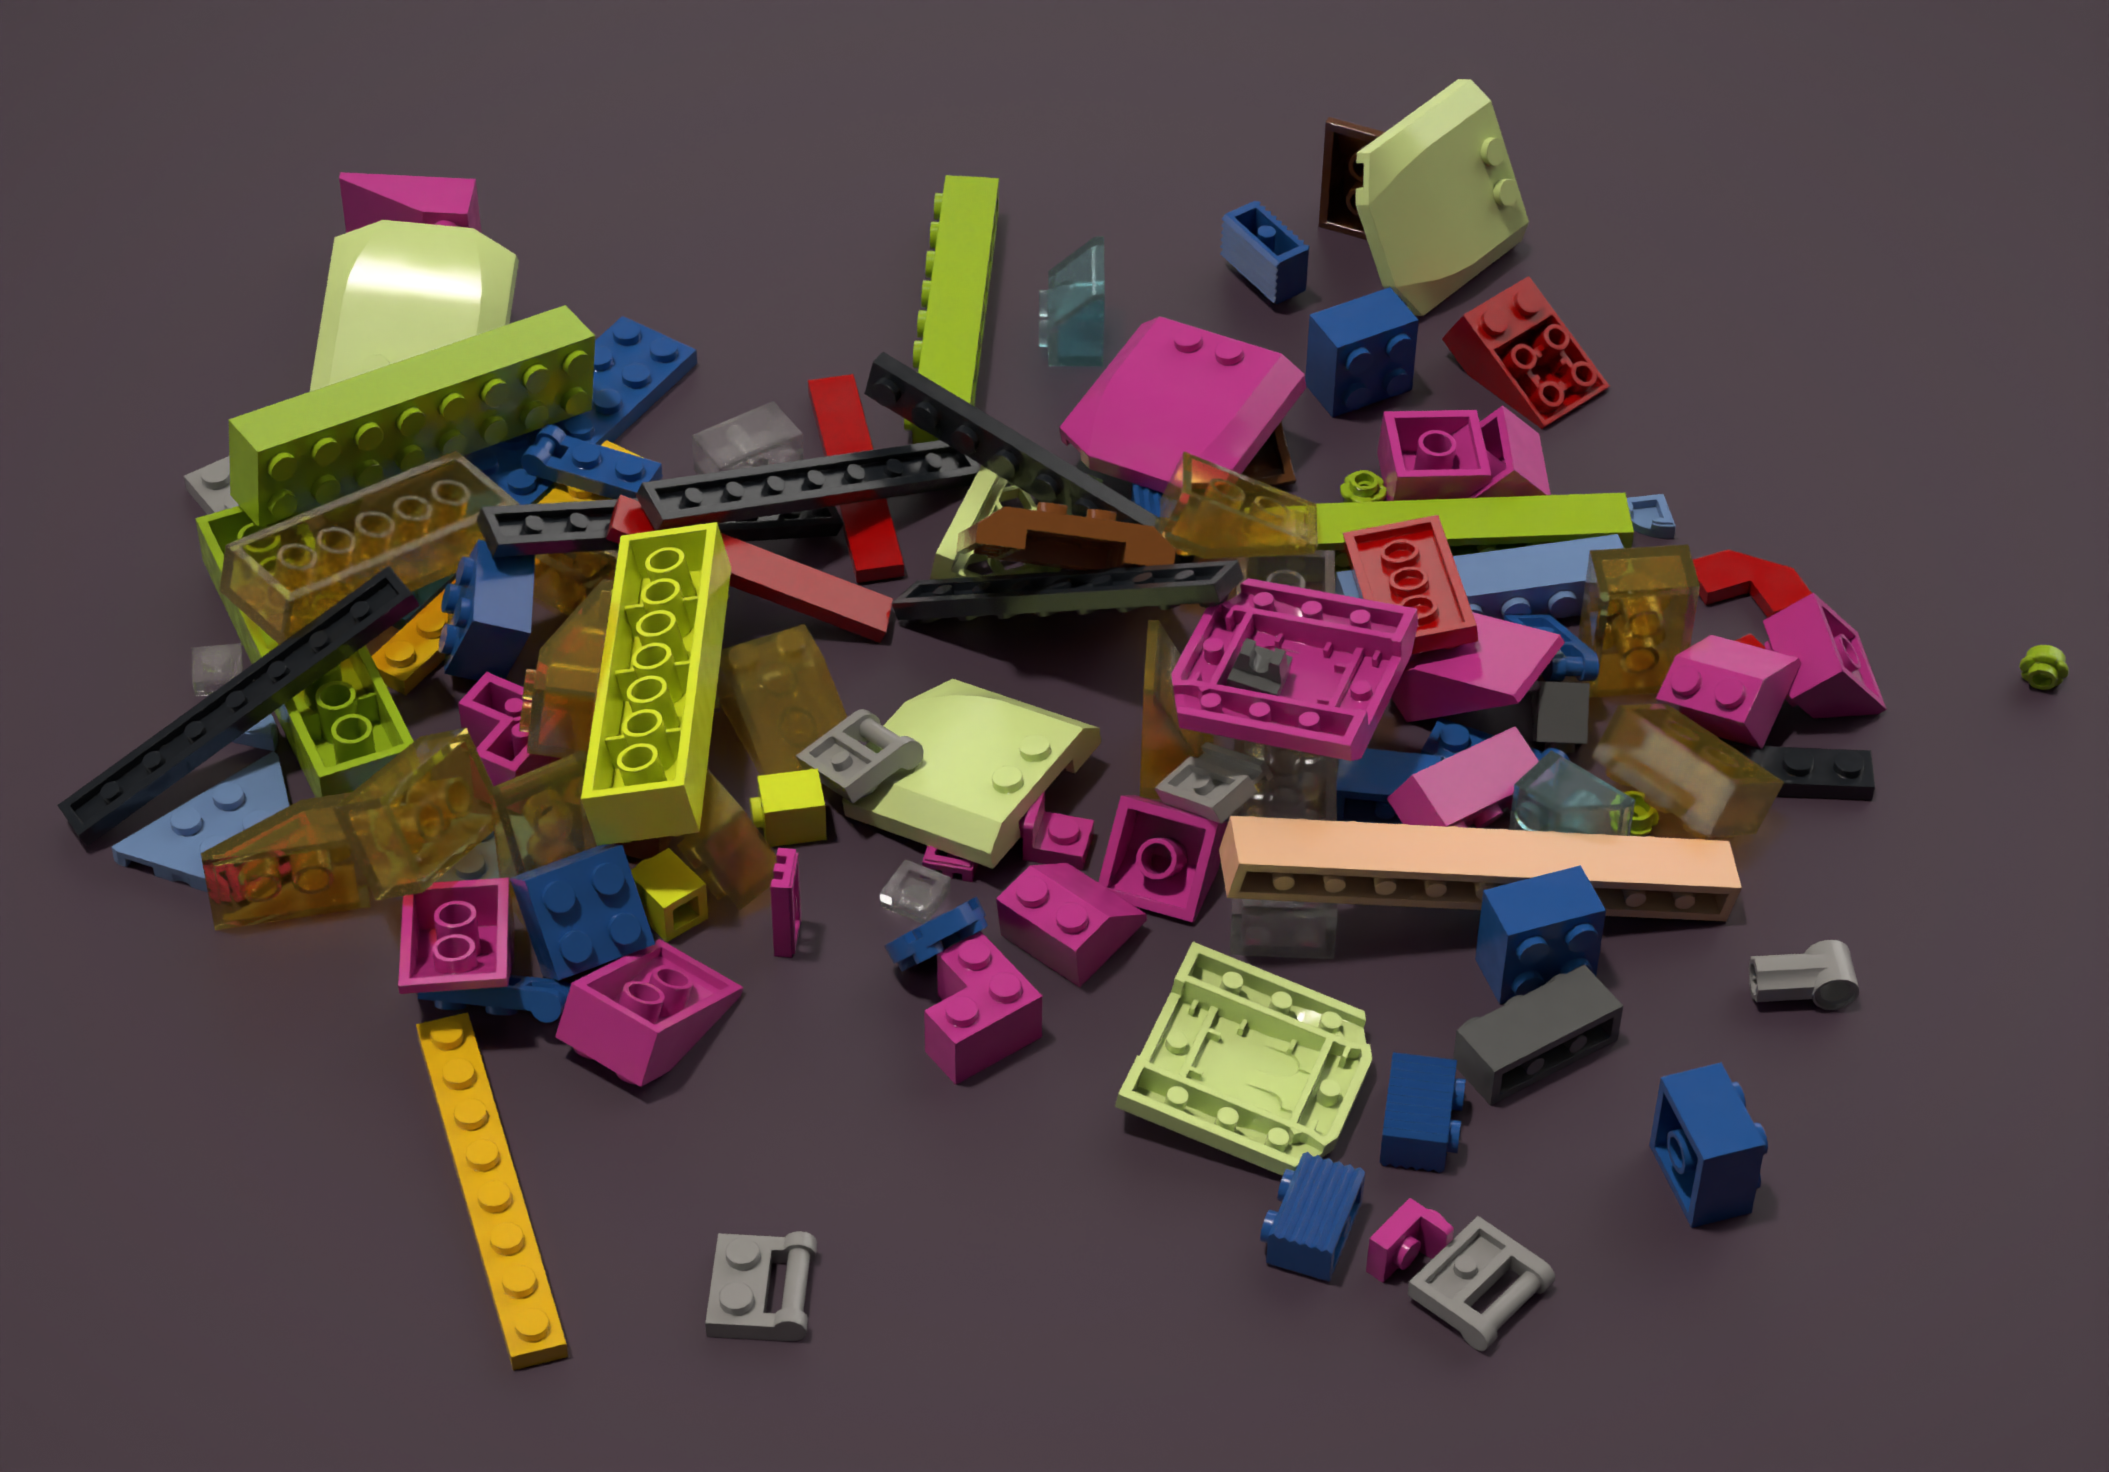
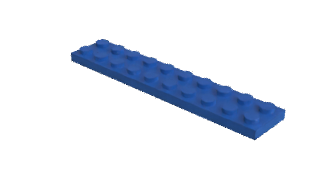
M620 317L595 340L592 410L551 425L562 429L566 436L602 445L606 440L613 443L697 364L696 349L629 318ZM542 428L472 452L333 578L342 599L390 566L420 605L392 625L401 630L438 596L448 583L451 584L456 579L461 558L463 556H470L478 539L484 540L476 522L481 507L538 504L559 484L529 474L521 465V457L530 446L536 445V436Z

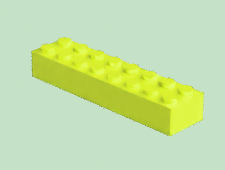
M717 522L622 535L620 537L581 801L597 846L700 832L731 575V565Z

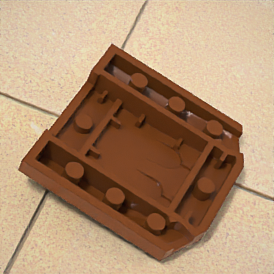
M1038 502L1037 510L1005 506L960 532L958 534L956 553L961 554L974 550V554L986 555L991 559L1070 570L1174 564L1176 549L1154 526L1116 521V512L1087 509L1086 517L1067 515L1068 506Z

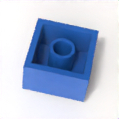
M1391 287L1309 315L1305 382L1307 388L1332 418L1400 395L1413 388L1419 320Z
M478 539L470 556H463L461 558L456 573L455 584H447L442 599V612L448 613V624L444 625L439 640V652L445 654L444 674L479 681L486 672L503 679L507 677L531 634L535 555L492 557L486 542Z
M599 845L510 878L543 977L559 981L655 945L623 845Z
M1581 865L1483 890L1475 960L1499 1005L1506 1003L1514 996H1524L1545 985L1554 976L1567 974L1583 965L1595 976L1597 975L1606 909Z
M1722 1062L1661 1077L1649 1146L1691 1228L1752 1213L1756 1190L1761 1187L1760 1169L1763 1155H1766L1768 1152V1141L1762 1125L1758 1122L1754 1123L1746 1109V1100L1740 1084L1736 1081H1731Z

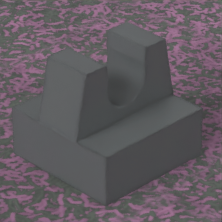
M1246 638L1228 676L1226 686L1280 696L1291 670L1293 657L1286 655L1285 650L1275 648V651L1257 646L1256 641Z

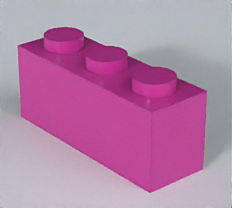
M1514 726L1413 774L1387 800L1403 824L1456 826L1468 828V826L1474 824L1476 828H1484L1501 817L1503 809L1508 807L1511 813H1515L1534 801L1537 795L1533 790L1547 779L1549 775L1517 727Z

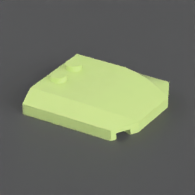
M1456 80L1357 152L1356 163H1364L1363 187L1356 189L1355 205L1382 286L1385 289L1391 287L1408 305V308L1414 315L1424 316L1522 241L1529 223L1492 102L1472 80Z
M381 220L334 237L310 392L508 325L510 323L519 264L516 254L474 228Z
M951 679L905 701L883 725L898 736H909L922 745L924 753L918 766L907 770L904 768L898 769L878 784L873 793L858 799L854 803L843 797L842 802L845 816L993 869L1021 837L1018 822L1039 796L1044 793L1064 768H1066V771L1076 773L1101 744L1100 729L962 681ZM868 742L865 745L875 753L883 750L872 742Z
M1192 942L1140 1056L1137 1055L1120 1089L1115 1107L1283 1176L1286 1169L1296 1171L1303 1153L1309 1152L1313 1157L1319 1155L1322 1158L1335 1148L1372 1062L1370 1044H1366L1364 1033L1365 1011Z

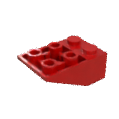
M1529 276L1465 313L1442 338L1468 376L1541 429L1610 387Z

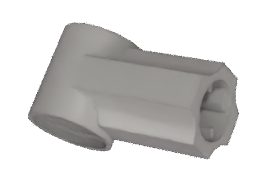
M1819 941L1811 945L1803 954L1750 956L1748 970L1752 1001L1768 1002L1813 999L1817 1007L1824 1010H1837L1851 1005L1860 994L1849 948L1841 941Z

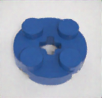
M976 896L958 905L953 910L941 914L885 944L884 947L893 964L897 963L902 972L945 950L944 948L988 927L984 918L986 913Z

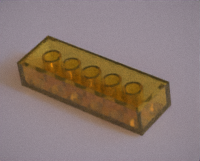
M456 450L227 544L225 546L219 591L280 645L388 566L392 568L411 592L456 573L461 558L463 556H470L478 539L484 540L476 522L481 507L519 505V503Z

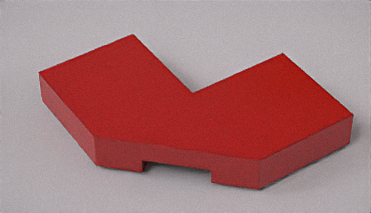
M1729 549L1685 562L1683 574L1706 605L1750 593L1766 617L1769 618L1812 594L1794 568Z

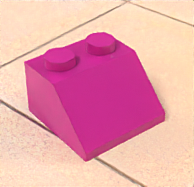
M1503 405L1481 420L1480 426L1492 477L1490 483L1467 498L1551 495L1539 433Z
M1477 410L1383 412L1377 455L1382 479L1387 490V501L1467 498L1491 482L1492 474Z
M1815 593L1763 620L1769 640L1764 643L1765 649L1799 658L1802 662L1785 698L1792 707L1798 705L1812 718L1875 715L1887 710L1858 632Z
M1710 635L1675 656L1656 700L1674 725L1762 749L1802 662L1799 658Z
M1121 795L1098 883L1133 906L1195 922L1219 869L1221 861L1219 848L1228 821L1225 820L1221 824L1161 802L1136 795Z
M1069 863L1030 865L996 898L1001 936L1078 987H1081L1147 921L1146 913Z

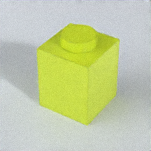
M818 768L757 776L758 797L749 798L753 828L762 827L766 848L827 840L825 801Z
M670 848L652 858L641 861L635 868L631 869L649 926L666 943L708 919L706 883Z

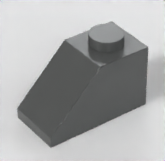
M1535 681L1531 686L1533 741L1545 742L1544 751L1554 748L1564 753H1575V743L1587 744L1590 683Z

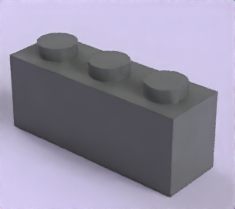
M1585 965L1567 974H1558L1545 985L1524 996H1514L1502 1007L1482 1017H1473L1457 1029L1453 1059L1457 1060L1456 1068L1491 1106L1617 1041L1623 1005Z

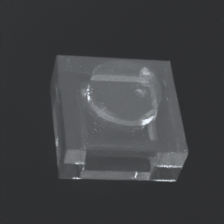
M242 643L192 648V683L195 696L212 694L244 671Z
M905 859L881 891L880 907L924 924L931 919L950 893L951 877Z

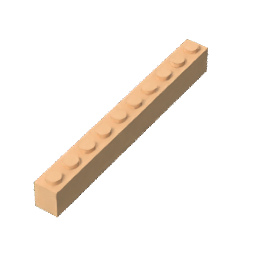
M1230 816L1219 848L1227 898L1481 910L1483 890L1581 865L1606 909L1605 916L1727 921L1742 889L1730 842L1720 840Z

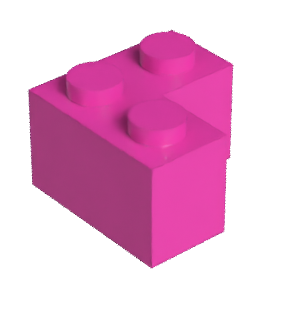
M486 672L458 703L463 745L474 749L472 758L477 795L520 813L575 750L571 707L489 672Z
M981 931L937 954L938 996L943 1001L924 1010L925 1052L955 1085L1042 1037L1043 996Z

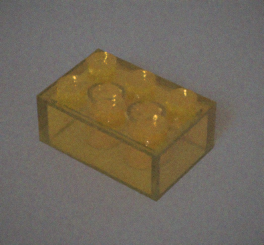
M1688 544L1590 550L1578 638L1590 647L1599 659L1597 679L1595 681H1582L1583 683H1590L1589 698L1659 693L1675 656L1691 646L1700 585Z
M1669 704L1618 705L1592 755L1594 760L1606 767L1605 774L1610 779L1624 786H1634L1645 794L1643 800L1648 805L1664 813L1672 812L1684 821L1682 826L1686 831L1704 840H1710L1711 837L1724 836L1734 838L1737 835L1757 834L1784 784L1782 780Z
M467 728L420 736L332 808L376 901L423 893L508 819Z

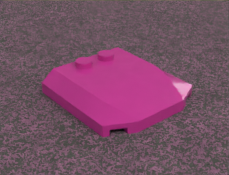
M1159 316L1139 326L1059 427L1061 441L1066 446L1071 443L1080 452L1081 461L1089 469L1171 496H1189L1191 488L1214 487L1215 495L1226 494L1306 389L1305 374L1281 353Z
M1250 578L1240 584L1241 593L1234 598L1224 601L1219 605L1206 608L1171 673L1179 728L1348 761L1362 758L1411 657L1418 627L1416 608ZM1246 638L1256 641L1257 646L1275 651V648L1285 650L1286 655L1293 657L1291 670L1280 696L1226 686L1228 676Z

